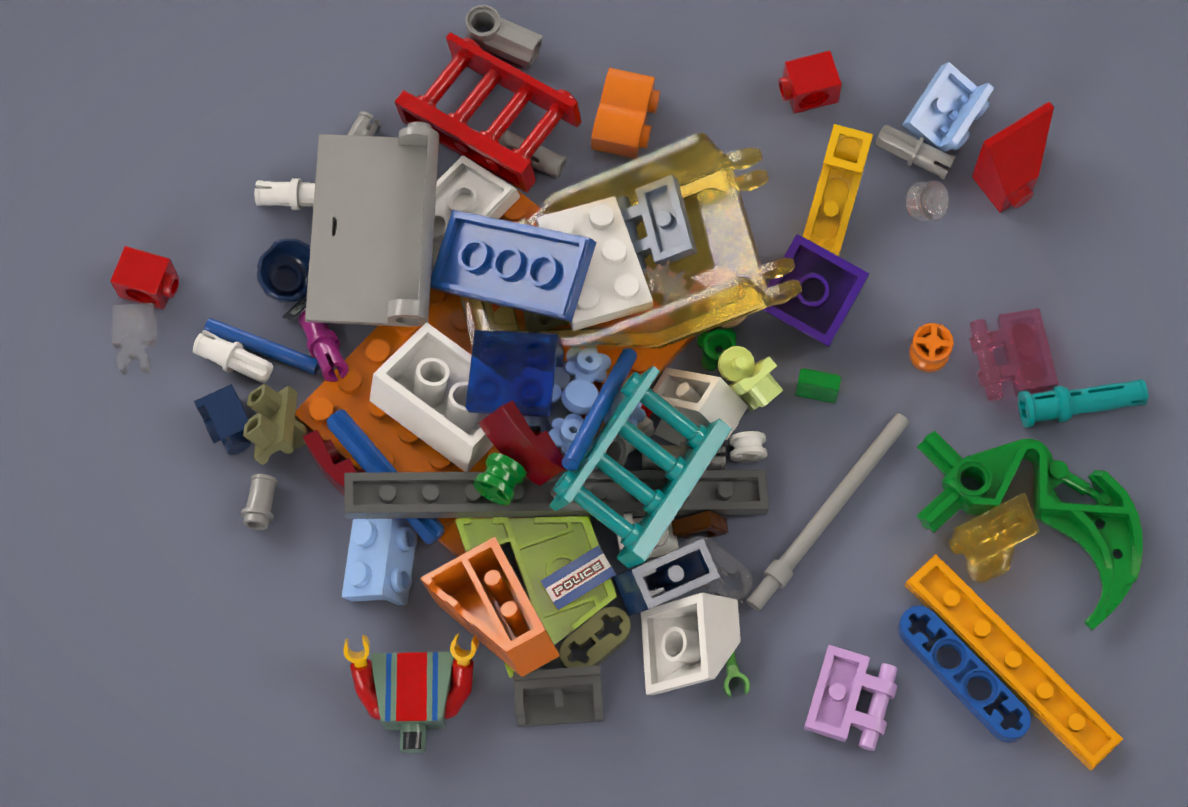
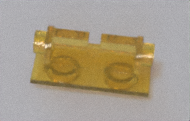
M1022 493L954 528L953 538L948 543L954 554L962 553L965 555L969 567H974L1035 535L1040 530L1025 493Z

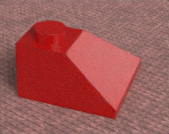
M1050 101L983 142L972 178L999 213L1010 206H1013L1015 209L1023 206L1034 195L1033 189L1039 177L1054 106Z

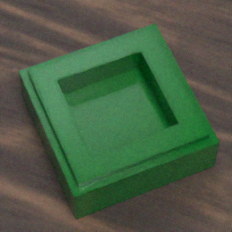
M807 368L800 369L795 396L835 404L841 376Z

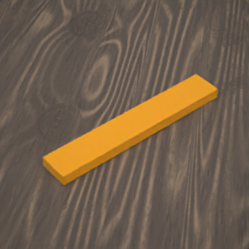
M936 554L906 581L904 586L925 607L932 610L1090 771L1123 740L1083 698Z

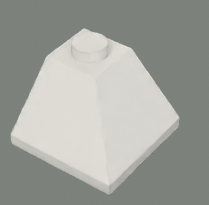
M699 593L641 612L646 695L652 696L716 678L741 642L737 599Z

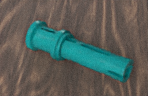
M1137 379L1123 383L1068 390V388L1060 385L1053 387L1052 391L1030 394L1027 390L1020 391L1018 394V411L1025 428L1033 427L1036 422L1056 419L1059 423H1064L1070 420L1073 415L1147 405L1148 389L1143 379Z

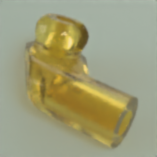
M998 529L992 551L978 557L974 555L968 560L966 569L970 577L978 582H988L1007 573L1010 569L1018 535L1012 531Z

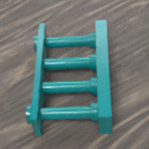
M655 366L641 375L634 372L620 390L625 396L588 448L577 470L573 472L567 470L559 478L553 487V491L557 495L549 505L554 511H557L570 504L573 500L621 537L620 543L624 547L616 559L629 569L647 560L732 430L720 418L706 426L703 424L697 426L650 389V385L660 372ZM639 402L687 439L686 444L690 447L683 458L681 456L675 458L627 420ZM617 434L665 471L664 476L668 481L661 491L659 489L653 491L605 453ZM595 467L643 504L642 509L646 514L639 524L637 522L631 524L582 486Z

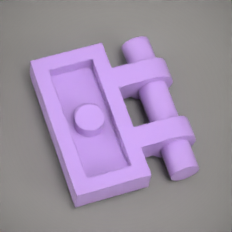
M828 645L804 730L846 742L850 726L862 731L858 746L868 751H875L879 736H884L887 722L884 720L889 700L895 698L898 686L894 682L898 668L890 664H881L878 677L866 674L870 657ZM861 690L873 694L867 714L855 710Z

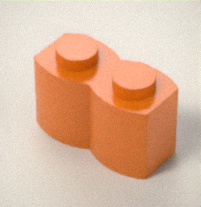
M609 67L591 135V149L637 159L640 148H648L652 126L646 125L649 113L656 114L661 94L660 90H655V77Z

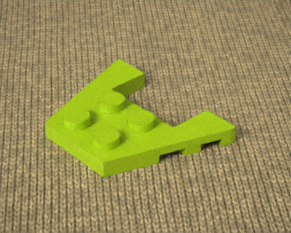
M589 516L459 518L455 520L465 552L493 537H496L500 546L510 544L527 595L554 645L617 597L610 578L558 610L541 583V580L596 546H599ZM504 662L509 678L513 677V672L515 671Z

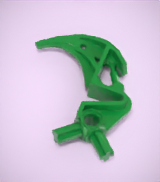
M935 430L929 433L917 446L945 475L942 480L944 491L917 514V518L922 522L921 525L926 530L929 529L934 534L960 509L970 515L994 516L1021 461L1028 460L1033 465V519H1040V522L1058 530L1077 542L1090 555L1099 572L1102 586L1101 597L1093 613L1084 621V624L1093 631L1118 607L1129 592L1133 582L1137 581L1143 554V535L1139 514L1127 491L1107 471L1094 470L1088 476L1094 488L1092 489L1089 487L1090 484L1069 472L1066 463L1053 460L1047 446L1039 440L1031 438L1010 442L983 452L968 455L965 458H962ZM966 476L974 478L979 483L980 489L974 491L966 489L962 485L960 478ZM1063 483L1079 494H1086L1096 500L1097 505L1063 503L1056 495L1054 489ZM1095 523H1103L1104 528H1097ZM1113 551H1119L1122 557L1120 559L1114 558Z

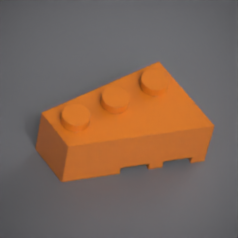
M496 537L489 539L420 578L439 607L473 636L475 635L482 644L521 677L560 656Z

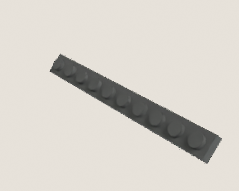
M664 470L629 471L653 491L657 489L661 491L668 481L664 476ZM705 470L676 516L695 515L705 511H711L718 515H766L769 510L766 470ZM562 471L541 486L526 477L522 484L515 486L513 490L514 498L511 504L507 506L499 505L486 499L474 488L473 482L476 476L484 472L344 473L345 519L567 517L592 515L573 500L570 504L557 511L549 507L557 495L553 491V487L566 471ZM592 471L582 485L621 516L627 513H632V516H644L646 514L642 509L643 504L601 471Z

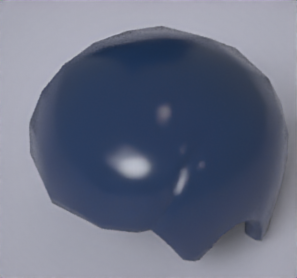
M297 238L278 239L261 255L257 265V280L267 296L280 303L297 302L307 296L310 246Z

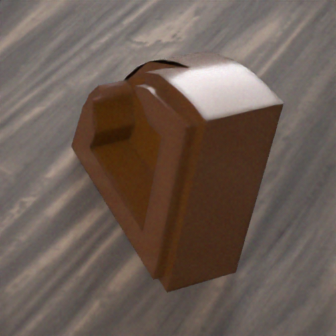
M705 511L671 522L673 535L684 539H690L689 535L707 531L708 538L729 533L727 519L711 511Z

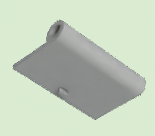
M411 122L406 128L399 131V137L319 134L306 322L406 327L423 326L426 322L428 323L439 133L433 130L430 124Z

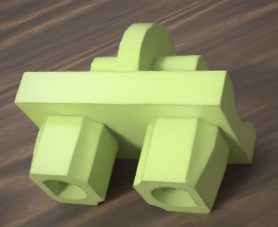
M741 346L730 347L720 355L718 360L720 374L727 381L733 382L728 386L748 405L750 412L759 406H766L783 391L770 375V372L777 367L770 356L755 363L751 352Z

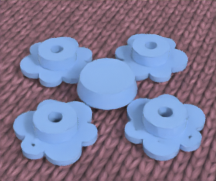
M587 345L584 349L572 347L567 351L566 359L568 362L565 365V372L574 376L575 380L568 383L563 392L558 385L554 384L555 376L548 372L542 374L539 369L534 367L526 368L522 373V377L516 378L513 383L514 389L518 391L517 401L524 407L535 405L536 408L545 410L549 407L550 402H557L561 398L563 405L570 412L574 413L566 416L565 420L555 418L552 421V430L549 431L550 437L558 449L561 448V453L564 456L584 421L580 415L588 414L598 396V390L593 384L594 381L604 382L607 378L606 371L611 366V359L606 354L598 353L597 348L592 345ZM620 391L604 418L605 424L625 396ZM641 402L638 403L627 419L636 427L646 417L645 411L641 409Z

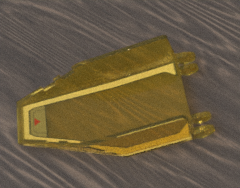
M698 133L553 193L543 201L545 204L543 208L528 220L523 218L518 223L537 227L536 217L613 196L615 198L627 196L631 206L639 204L635 191L636 188L669 175H674L680 185L698 253L662 267L654 263L652 254L648 255L645 259L648 273L644 277L653 299V309L575 331L572 330L571 324L529 334L525 326L522 310L460 296L472 348L475 350L570 349L572 347H580L582 349L584 347L597 349H661L764 308L783 304L791 298H795L802 291L800 281L788 280L768 288L766 279H774L788 274L794 270L795 264L793 258L786 257L761 265L740 191L754 190L767 183L769 180L767 171L755 170L738 177L735 176L734 170L746 169L762 161L761 150L749 147L725 154L706 134ZM642 221L637 226L640 239L648 237L644 221Z

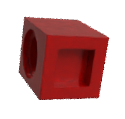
M830 50L786 61L783 77L778 79L781 97L783 101L789 100L793 114L839 102L842 83Z
M124 246L110 283L119 297L164 310L168 298H173L177 292L179 276L171 259Z

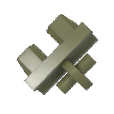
M262 384L248 395L247 406L258 414L251 417L245 424L243 437L255 444L254 459L262 465L267 463L269 456L276 451L282 450V452L290 454L294 452V449H298L305 444L302 436L308 434L307 428L303 423L297 421L295 417L298 392L289 385L276 392L268 385Z

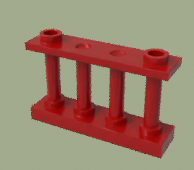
M450 32L446 36V41L452 60L423 96L418 95L415 97L403 90L394 101L401 121L407 125L411 122L430 124L432 129L439 133L440 144L461 156L464 155L487 171L528 193L536 182L531 157L561 119L577 128L579 127L582 120L578 102L566 90L559 89L557 91L482 50L481 46L471 38L465 37L462 39ZM466 67L483 75V78L455 113L447 115L437 109L436 104ZM497 84L515 93L486 131L481 130L479 133L467 125V122ZM529 101L546 110L547 112L518 149L513 148L509 150L499 143V139Z

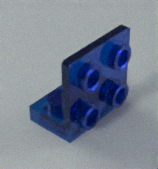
M475 330L465 406L469 413L491 414L502 405L513 400L522 416L549 417L551 415L556 367H563L565 353L558 334Z

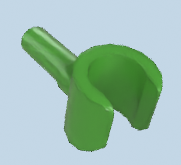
M733 652L726 662L728 677L723 682V690L728 697H731L729 682L733 678H738L743 682L745 695L750 689L749 679L740 673L735 652Z

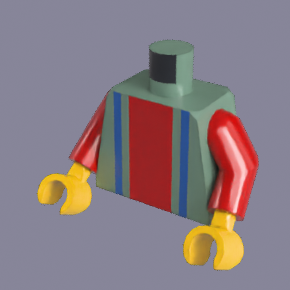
M458 633L451 642L450 652L371 653V660L367 659L370 651V640L367 636L362 635L364 649L360 652L352 651L348 645V638L345 639L343 653L345 658L352 662L350 669L356 694L370 717L381 720L384 729L400 730V752L408 754L426 752V729H444L447 719H451L459 713L472 692L474 661L472 658L479 646V639L475 635L472 639L470 650H464L459 646Z

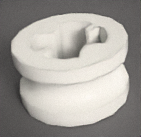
M746 431L731 435L729 437V445L734 447V450L730 452V459L739 463L756 462L765 459L768 453L767 449L762 447V444L766 442V435L758 431Z

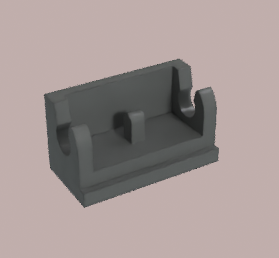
M600 665L534 670L523 677L513 672L515 711L518 727L604 721Z

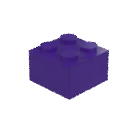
M796 234L763 293L766 301L756 306L830 347L868 280L870 273Z

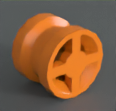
M926 323L920 326L914 333L909 349V358L912 364L924 372H936L942 369L947 364L953 349L954 341L952 334L941 324Z

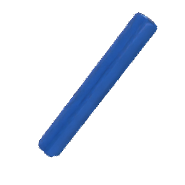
M340 409L327 419V427L366 473L397 472L345 410ZM405 518L426 544L430 545L436 542L444 534V526L437 518Z

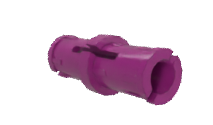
M302 312L298 321L308 339L306 346L310 355L317 359L324 379L329 382L338 381L333 370L335 367H337L343 379L348 374L349 368L339 351L340 341L336 333L329 329L327 323L306 322V312Z

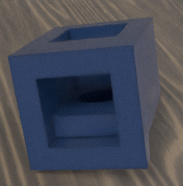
M232 384L194 401L214 444L222 441L229 455L241 453L251 445V441L243 437L244 426L249 418Z

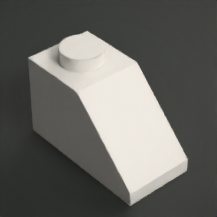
M666 367L652 389L697 426L700 424L706 426L720 418L732 428L725 440H728L736 429L741 417L748 408V405L721 377Z

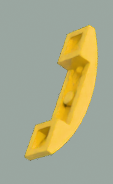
M834 124L803 237L839 256L873 134Z

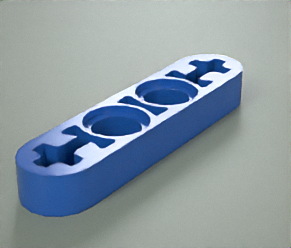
M920 605L907 609L898 625V633L902 641L997 739L1007 743L1016 742L1021 739L1031 724L1030 712L1026 706L932 610ZM912 618L916 622L924 619L928 623L925 632L932 640L937 633L943 637L935 642L930 652L924 648L927 646L929 639L923 633L917 632L915 635L910 633L909 629L912 623L909 619ZM943 647L955 649L960 655L959 666L954 669L942 667L937 661V651ZM975 678L985 680L991 689L990 697L983 701L973 699L967 691L968 682ZM1000 696L1004 701L1000 703L998 708L1007 716L1013 712L1017 714L1019 719L1016 725L1020 730L1017 731L1013 727L1007 730L1003 729L1000 725L1004 719L1003 716L996 709L988 715L985 709L990 707L997 697Z

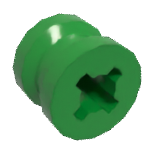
M491 453L485 462L486 470L484 473L476 476L473 486L486 499L499 505L507 506L511 504L514 498L513 490L515 486L523 483L527 473L514 459L500 453Z

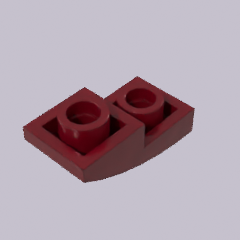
M513 400L502 405L478 423L501 454L518 462L525 469L526 477L535 484L541 486L566 469L562 465L564 457L547 430L535 436Z
M318 430L302 436L316 465L342 495H344V473H366L363 468L355 470L350 458L341 462L332 440L329 439L323 442Z

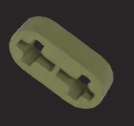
M605 607L569 635L560 648L562 666L564 668L599 666L629 639L631 625L626 612L617 607ZM608 619L612 623L617 620L621 621L619 625L620 635L616 637L613 633H609L601 640L597 638L604 631V620ZM590 642L593 643L594 646L586 653L588 662L583 664L579 660L573 663L569 661L572 657L571 647L576 646V648L581 650Z

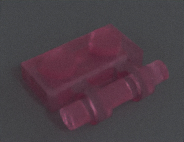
M1039 308L999 314L997 319L999 330L988 332L984 319L970 322L972 337L969 339L972 352L977 353L981 370L977 375L980 386L985 387L989 401L999 400L1004 397L1001 386L1002 382L1012 381L1015 396H1018L1020 391L1027 390L1029 393L1053 390V387L1058 386L1059 383ZM994 348H1004L1007 360L1006 365L996 366L993 353Z

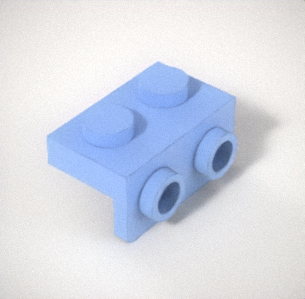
M950 62L940 66L902 126L918 140L920 137L925 138L924 143L943 152L951 149L957 150L969 138L970 132L968 129L972 122L982 116L989 107L990 102L987 99L994 90V87L990 83L977 87Z
M405 518L353 519L342 598L352 602L387 600L396 605H407L409 589L412 585L411 575L415 548L417 546V532Z

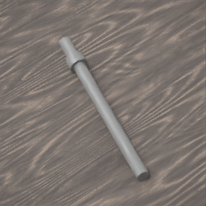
M900 413L894 415L779 560L774 559L763 572L765 578L746 600L751 608L760 612L778 588L783 589L794 576L792 570L908 426L909 420Z

